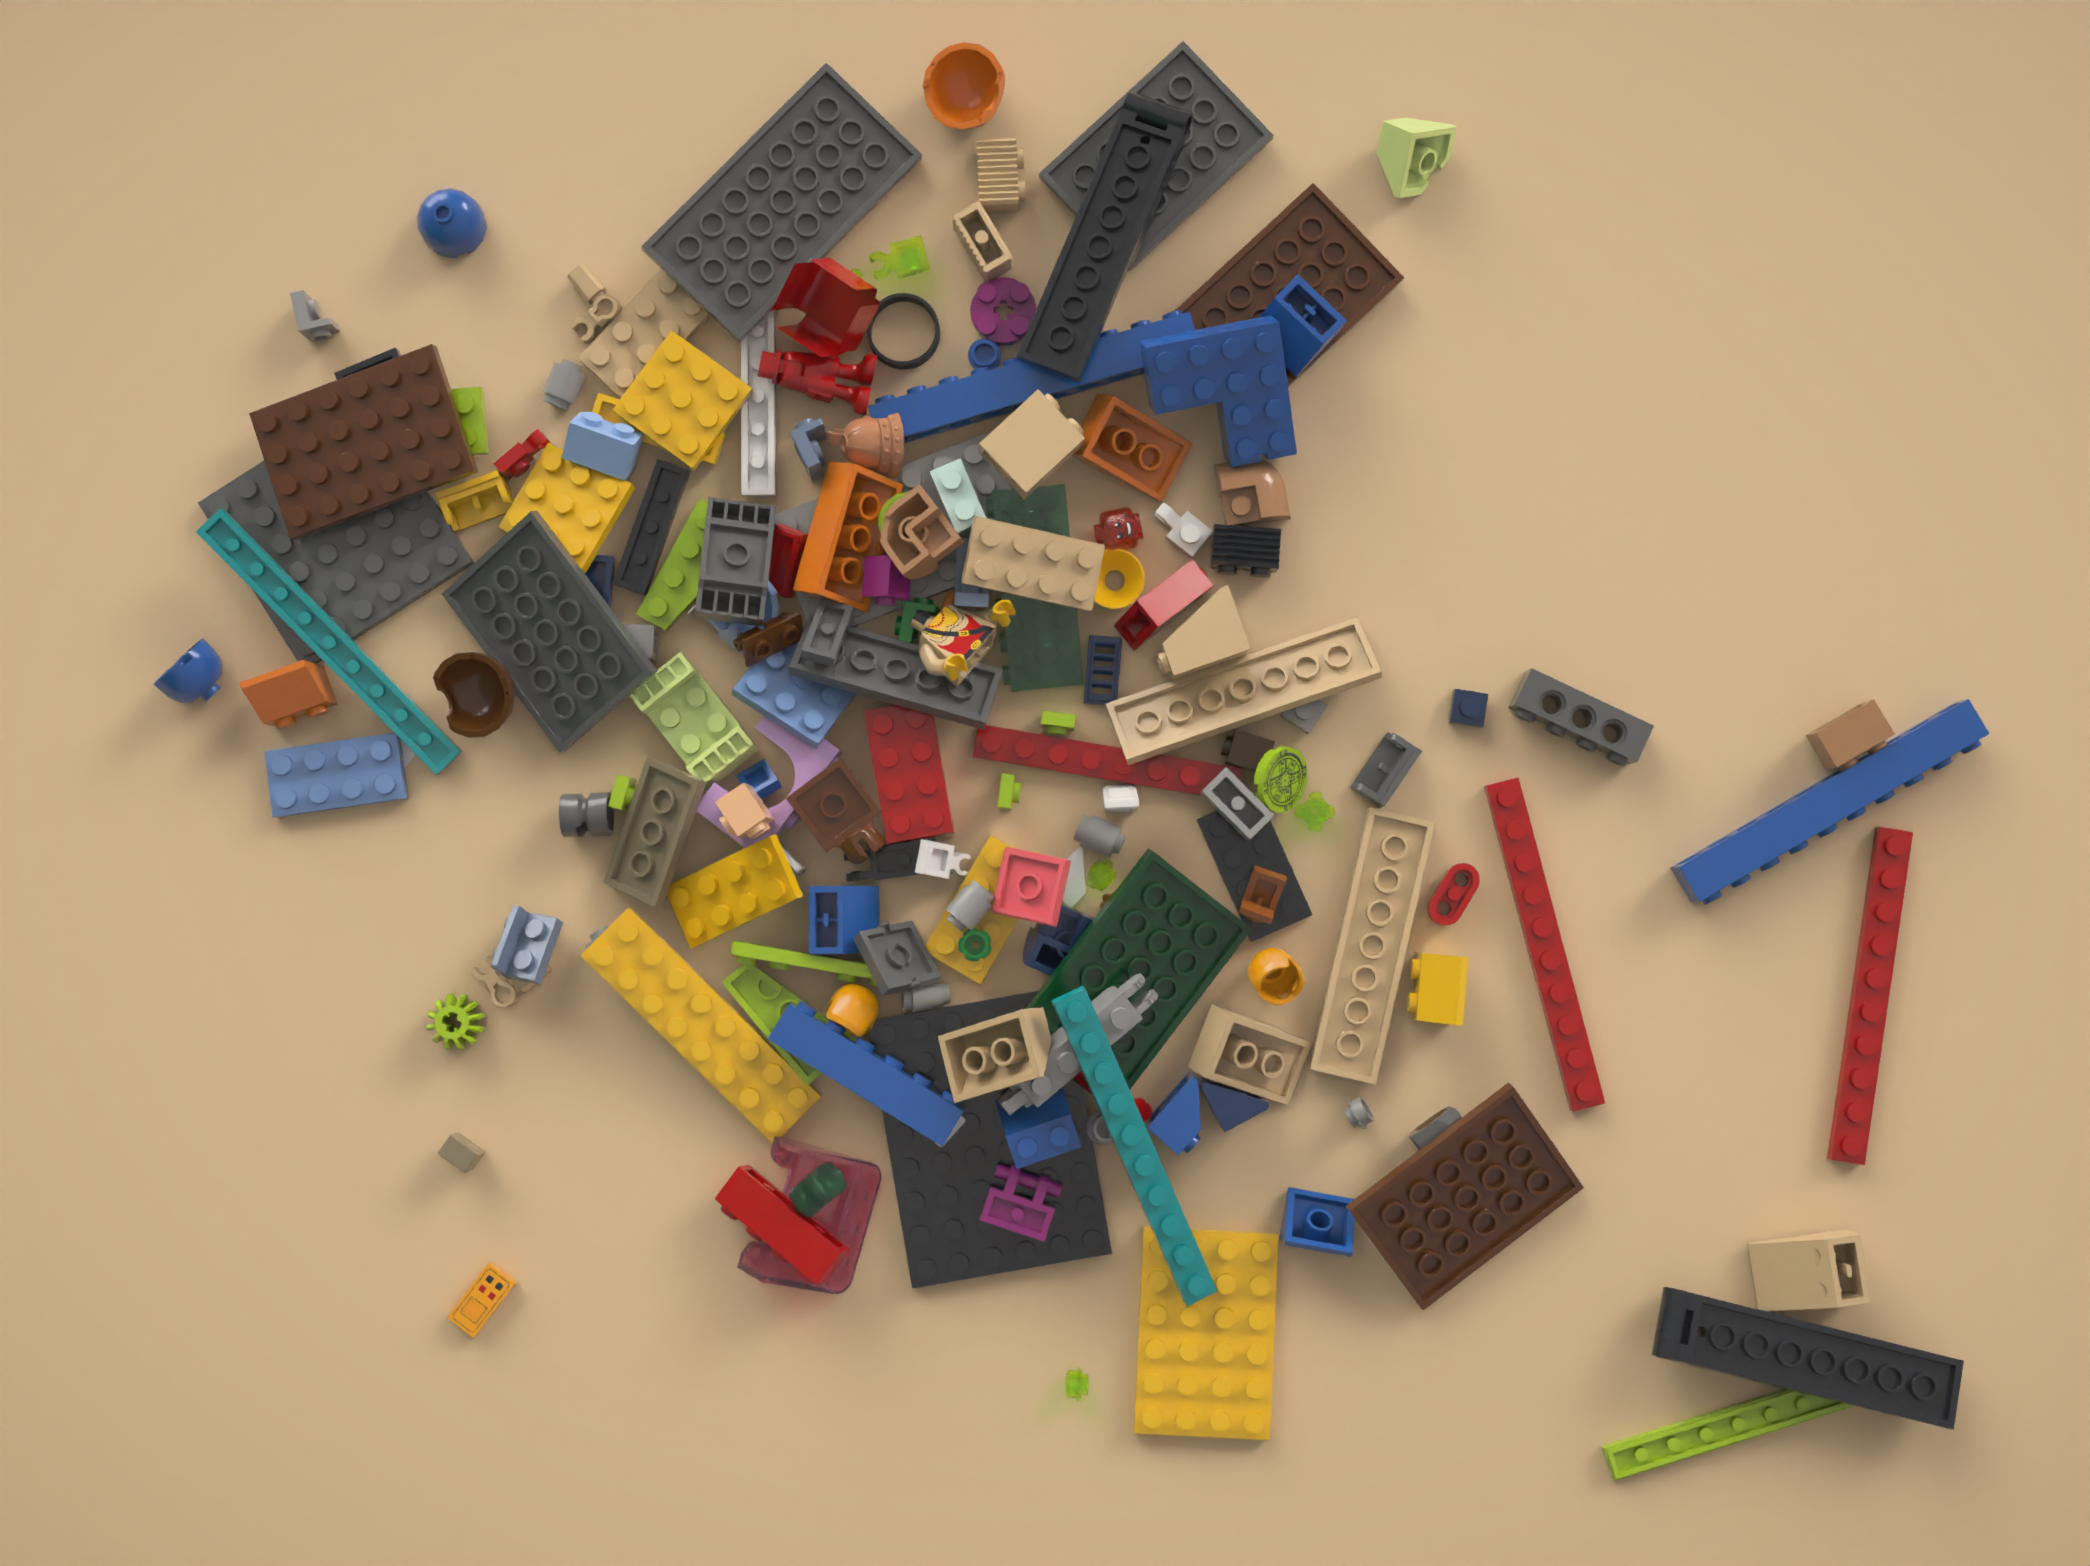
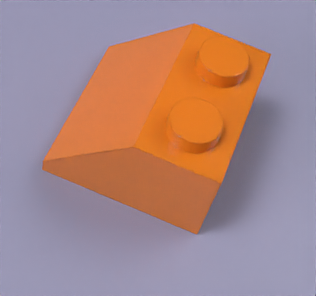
M306 660L295 662L239 683L241 690L263 724L276 726L277 729L291 727L297 724V718L308 715L309 718L328 713V707L337 704L325 667Z

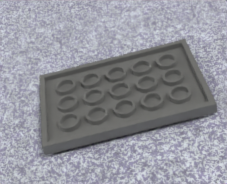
M1184 41L1039 173V178L1076 216L1121 112L1124 100L1130 91L1193 113L1191 127L1184 138V146L1133 266H1129L1128 272L1273 140L1274 136Z
M530 511L442 593V596L486 655L499 661L509 673L514 683L516 695L559 752L568 750L657 672V669L538 511Z

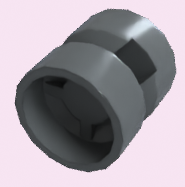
M590 793L588 798H584L582 794H562L559 802V823L562 836L583 837L586 831H589L592 836L612 835L614 830V808L608 806L611 793Z

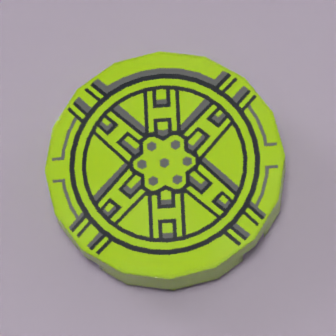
M1282 745L1277 746L1278 748L1275 750L1270 749L1264 754L1258 763L1254 775V785H1258V793H1255V796L1271 812L1275 813L1288 812L1295 807L1303 796L1307 784L1305 758L1300 751Z

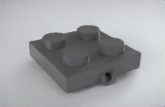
M885 921L876 928L859 931L853 938L882 996L936 984L942 977L913 921L890 925L889 921Z

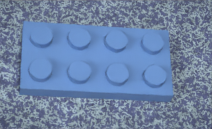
M395 733L264 751L272 816L275 818L409 799L401 739Z

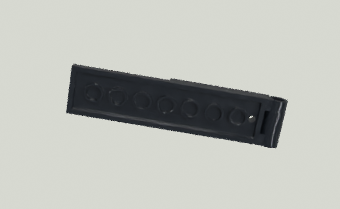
M1131 91L1127 94L1116 124L1018 351L1017 358L1019 361L1076 382H1081L1128 268L1133 266L1184 146V138L1189 132L1193 119L1192 112Z
M1663 1287L1651 1354L1652 1356L1952 1430H1954L1964 1363L1963 1360L1669 1287ZM1698 1328H1700V1330H1701V1334H1700V1335H1698V1333H1697Z

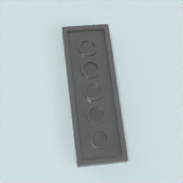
M813 615L809 616L790 663L789 675L978 729H985L1002 678L1003 669L978 662L961 683L955 686L946 677L930 675L927 672L918 652L919 645L849 626L834 667L801 658V650L814 618Z

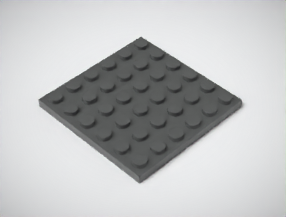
M262 461L198 502L208 519L220 508L224 509L353 640L474 564L473 559L457 534L453 531L451 525L448 526L441 509L429 491L297 540L290 539L265 461ZM254 591L297 661L306 660L314 664L322 661Z

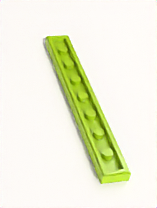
M1781 1389L1602 1445L1611 1478L1617 1481L1853 1407V1405Z

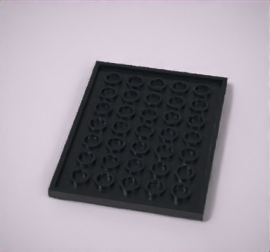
M1038 991L876 1019L869 1031L870 1042L875 1046L873 1052L882 1058H885L888 1054L904 1064L902 1070L911 1076H914L916 1072L925 1076L933 1082L931 1088L940 1094H943L944 1090L951 1092L938 1036L1025 1009ZM1072 1079L1062 1087L1082 1147L1022 1167L1021 1169L1022 1172L1040 1177L1041 1174L1051 1177L1050 1181L1063 1185L1059 1198L1046 1194L1043 1204L1055 1207L1045 1242L980 1221L990 1187L1001 1190L1005 1188L1006 1181L994 1177L997 1165L1001 1164L1010 1168L1012 1165H1015L995 1102L1009 1087L962 1101L960 1106L965 1108L961 1116L965 1118L966 1122L943 1147H939L934 1141L882 1110L912 1289L1112 1254L1093 1142L1088 1139L1085 1133L1088 1112L1083 1087ZM1016 1184L1014 1194L1033 1200L1036 1190Z

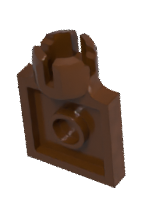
M841 758L786 797V800L826 853L832 848L838 847L845 853L851 863L858 865L869 858L858 843L861 839L864 840L873 853L878 852L885 844L884 838L873 824L874 817L881 811Z

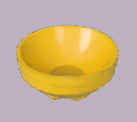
M1119 548L1104 550L1094 599L1096 604L1108 609H1121L1131 605L1139 598L1145 584V573L1138 558L1132 553ZM1112 571L1120 572L1125 578L1124 586L1116 591L1108 589L1105 585V577Z

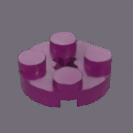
M995 278L982 283L978 287L970 308L972 324L976 331L985 339H989L999 346L1013 345L1021 341L1026 335L1036 311V303L1026 284L1012 278ZM1000 304H1007L1008 308L1013 309V313L1007 314V319L1005 320L1000 319L998 313H994L995 308H999Z

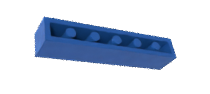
M800 1001L798 1006L794 1003H790L768 1040L940 1146L944 1145L965 1108L960 1106L961 1102L954 1103L951 1092L944 1090L943 1094H940L931 1088L933 1082L917 1072L914 1076H911L902 1070L904 1064L888 1054L885 1058L880 1057L873 1052L875 1046L861 1037H857L856 1041L844 1034L846 1028L831 1020L825 1023L815 1017L818 1011L808 1004Z

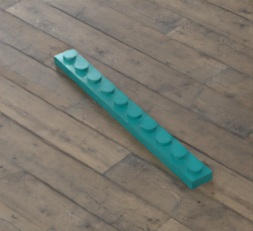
M220 508L196 531L436 775L440 774L463 752L224 509Z
M1080 986L1051 1000L1183 1302L1186 1306H1189L1217 1292L1086 989Z

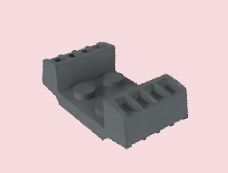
M708 497L694 618L762 627L769 579L775 505L770 506Z

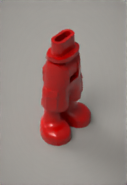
M778 350L777 354L762 351L758 377L772 379L773 385L778 384L786 389L806 394L807 397L813 400L830 403L834 397L852 405L854 412L858 415H866L871 388L836 384L835 379L838 377L871 386L877 355L869 353L862 358L860 363L843 364L840 363L841 359L837 354L819 357L815 353L784 351V354L782 350Z

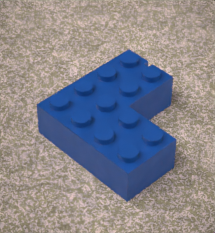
M1269 315L1139 341L1149 406L1156 415L1216 403L1224 459L1231 467L1260 462V455L1262 454L1267 460L1297 454L1280 323L1274 317Z

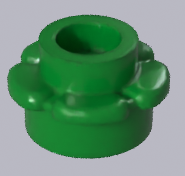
M968 929L963 933V938L959 939V951L964 953L965 959L976 962L980 958L984 959L991 952V946L989 945L991 938L984 930ZM973 942L978 943L977 948L972 947Z

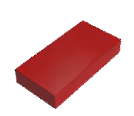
M775 524L768 580L778 592L777 595L784 598H793L795 592L793 587L808 534L784 524Z

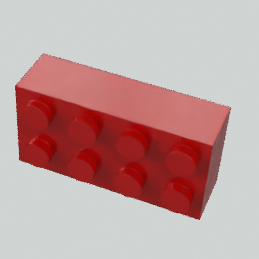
M898 705L864 711L886 843L889 845L954 834L955 830L935 716Z

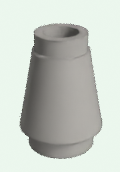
M936 983L918 989H911L910 991H902L903 1011L911 1010L912 1013H916L944 1004H950L949 983Z

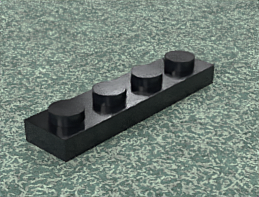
M657 459L613 585L644 596L647 595L690 475L688 469Z

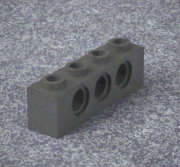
M1533 668L1525 671L1509 705V708L1516 711L1515 716L1528 723H1534V720L1547 725L1545 728L1547 732L1564 738L1566 734L1577 740L1575 743L1577 746L1590 752L1598 749L1607 754L1606 759L1620 766H1625L1626 763L1638 762L1654 727L1652 724ZM1545 696L1551 697L1556 703V710L1553 714L1545 712L1542 708V700ZM1575 711H1580L1585 715L1586 725L1584 728H1578L1574 725L1572 716ZM1606 725H1610L1616 730L1617 736L1613 743L1605 740L1603 736V729Z

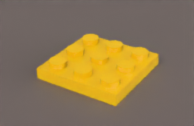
M671 330L612 411L695 471L752 394L753 389Z
M548 443L498 528L507 534L530 511H538L582 571L586 573L634 492L635 487L626 480L624 481L563 459V450Z

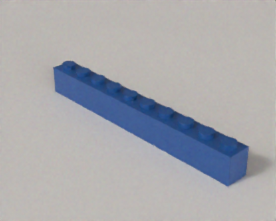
M1176 310L1163 315V320L1150 323L1149 320H1141L1131 324V329L1118 332L1117 329H1111L1102 332L1080 383L1019 361L1016 357L1004 361L1002 367L992 370L989 367L977 368L971 371V376L961 379H958L957 376L946 377L938 381L939 385L926 389L925 385L908 389L907 394L894 398V395H885L875 399V404L868 406L872 418H887L888 415L899 413L903 424L905 444L1012 413L1038 389L1044 396L1048 393L1056 400L1144 374L1139 341L1195 330L1190 312L1182 314L1181 310Z
M1969 699L1957 701L1887 741V746L1870 755L1867 753L1858 758L1859 762L1843 771L1838 770L1670 868L1690 902L1702 901L1704 905L1722 896L1721 889L1730 884L1735 888L1750 880L1749 873L1759 867L1761 871H1764L1780 862L1778 856L1789 851L1790 854H1794L1809 845L1806 840L1817 834L1821 838L1835 831L1838 828L1835 823L1845 817L1850 821L1866 812L1864 806L1873 801L1876 804H1880L1895 795L1893 791L1895 788L1902 784L1905 787H1909L1924 778L1922 773L1931 767L1936 771L1953 762L1950 756L1959 751L1962 754H1966L1982 745L1979 740L1990 733Z

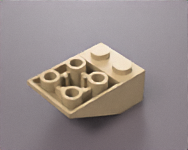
M1843 1229L1747 1243L1758 1310L1825 1309L1872 1303L1861 1234Z

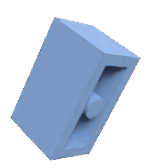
M580 412L569 423L562 458L625 481L636 468L643 434L634 431L627 424H614L603 420L599 414Z

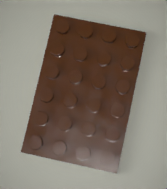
M1312 183L1176 310H1181L1182 314L1190 312L1195 330L1259 318L1273 299L1299 275L1347 321L1342 331L1297 377L1293 376L1286 369L1289 387L1403 281L1404 277L1332 201Z
M433 344L249 413L289 537L293 540L303 538L478 472L437 346Z
M1508 1082L1346 1205V1208L1419 1307L1424 1310L1581 1191L1584 1186L1516 1089Z

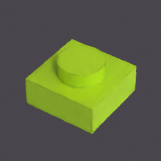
M1042 710L1041 727H1047V733L1067 735V730L1074 731L1076 715Z
M1001 773L998 808L1012 810V803H1019L1021 783H1015V775Z
M617 774L608 806L627 811L637 787L634 786L636 779Z

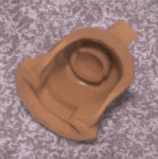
M899 413L888 415L887 418H872L864 414L859 419L847 424L845 429L836 428L835 432L828 431L826 445L841 447V452L850 463H855L868 470H874L875 473L882 474L889 479H896L901 472L904 457V430Z

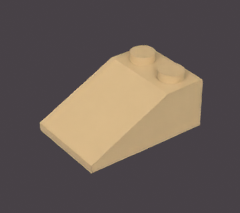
M1211 1005L1188 1068L1207 1079L1289 1105L1312 1042L1241 1014Z

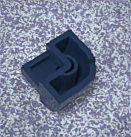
M1061 905L1057 927L1036 923L1035 928L1030 927L1023 949L1024 964L1051 976L1094 918L1078 910Z

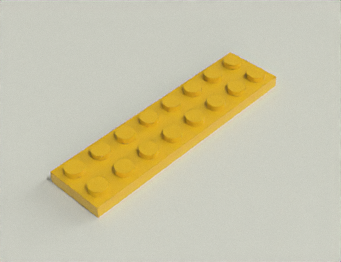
M630 906L580 955L773 1145L821 1098L822 1094L811 1084L807 1086L783 1056Z

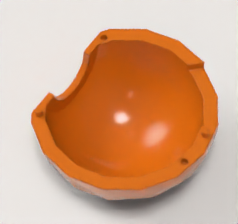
M968 42L950 45L934 56L925 71L922 88L924 89L926 105L933 114L934 119L946 127L963 130L981 127L991 120L1000 105L1005 87V73L995 55L982 45Z

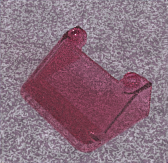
M775 1136L771 1147L772 1160L778 1166L789 1169L783 1193L849 1247L851 1251L830 1279L820 1285L815 1283L810 1285L803 1281L797 1275L798 1269L790 1262L784 1263L777 1259L771 1253L773 1248L765 1242L753 1241L747 1244L741 1252L737 1267L762 1283L840 1294L846 1291L852 1283L880 1186L881 1171L876 1164L870 1161L789 1138Z

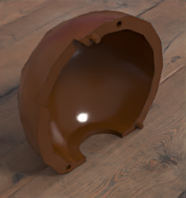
M478 652L456 653L445 659L434 673L433 680L437 691H441L448 700L449 714L446 718L450 729L454 733L468 738L485 737L498 730L511 715L515 700L514 683L502 664L493 657Z

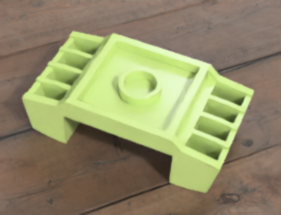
M682 651L661 666L652 677L630 695V698L641 712L647 714L687 765L686 769L690 774L706 781L704 789L707 791L714 782L718 783L760 750Z

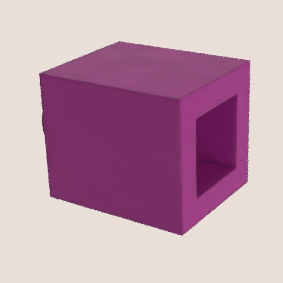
M888 555L865 556L862 596L875 599V605L892 607L895 606L896 601H908L910 598L911 580L901 574Z

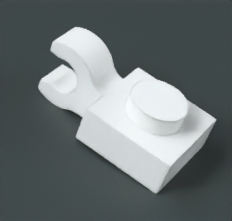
M1164 502L1153 515L1171 529L1165 538L1190 558L1193 557L1213 532L1188 510L1180 518Z

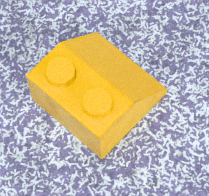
M1417 952V958L1412 959L1410 964V979H1415L1414 993L1409 992L1407 998V1012L1412 1013V1020L1463 1026L1469 957Z

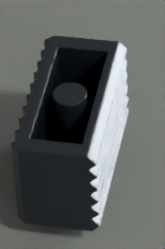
M1214 524L1212 529L1210 568H1217V574L1237 575V570L1250 571V576L1267 578L1270 577V572H1277L1279 569L1281 529Z

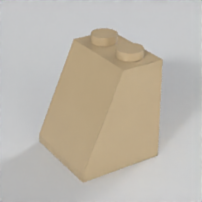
M1228 585L1221 587L1162 643L1160 653L1157 654L1158 657L1156 658L1162 677L1168 675L1169 680L1172 681L1245 656L1251 648Z

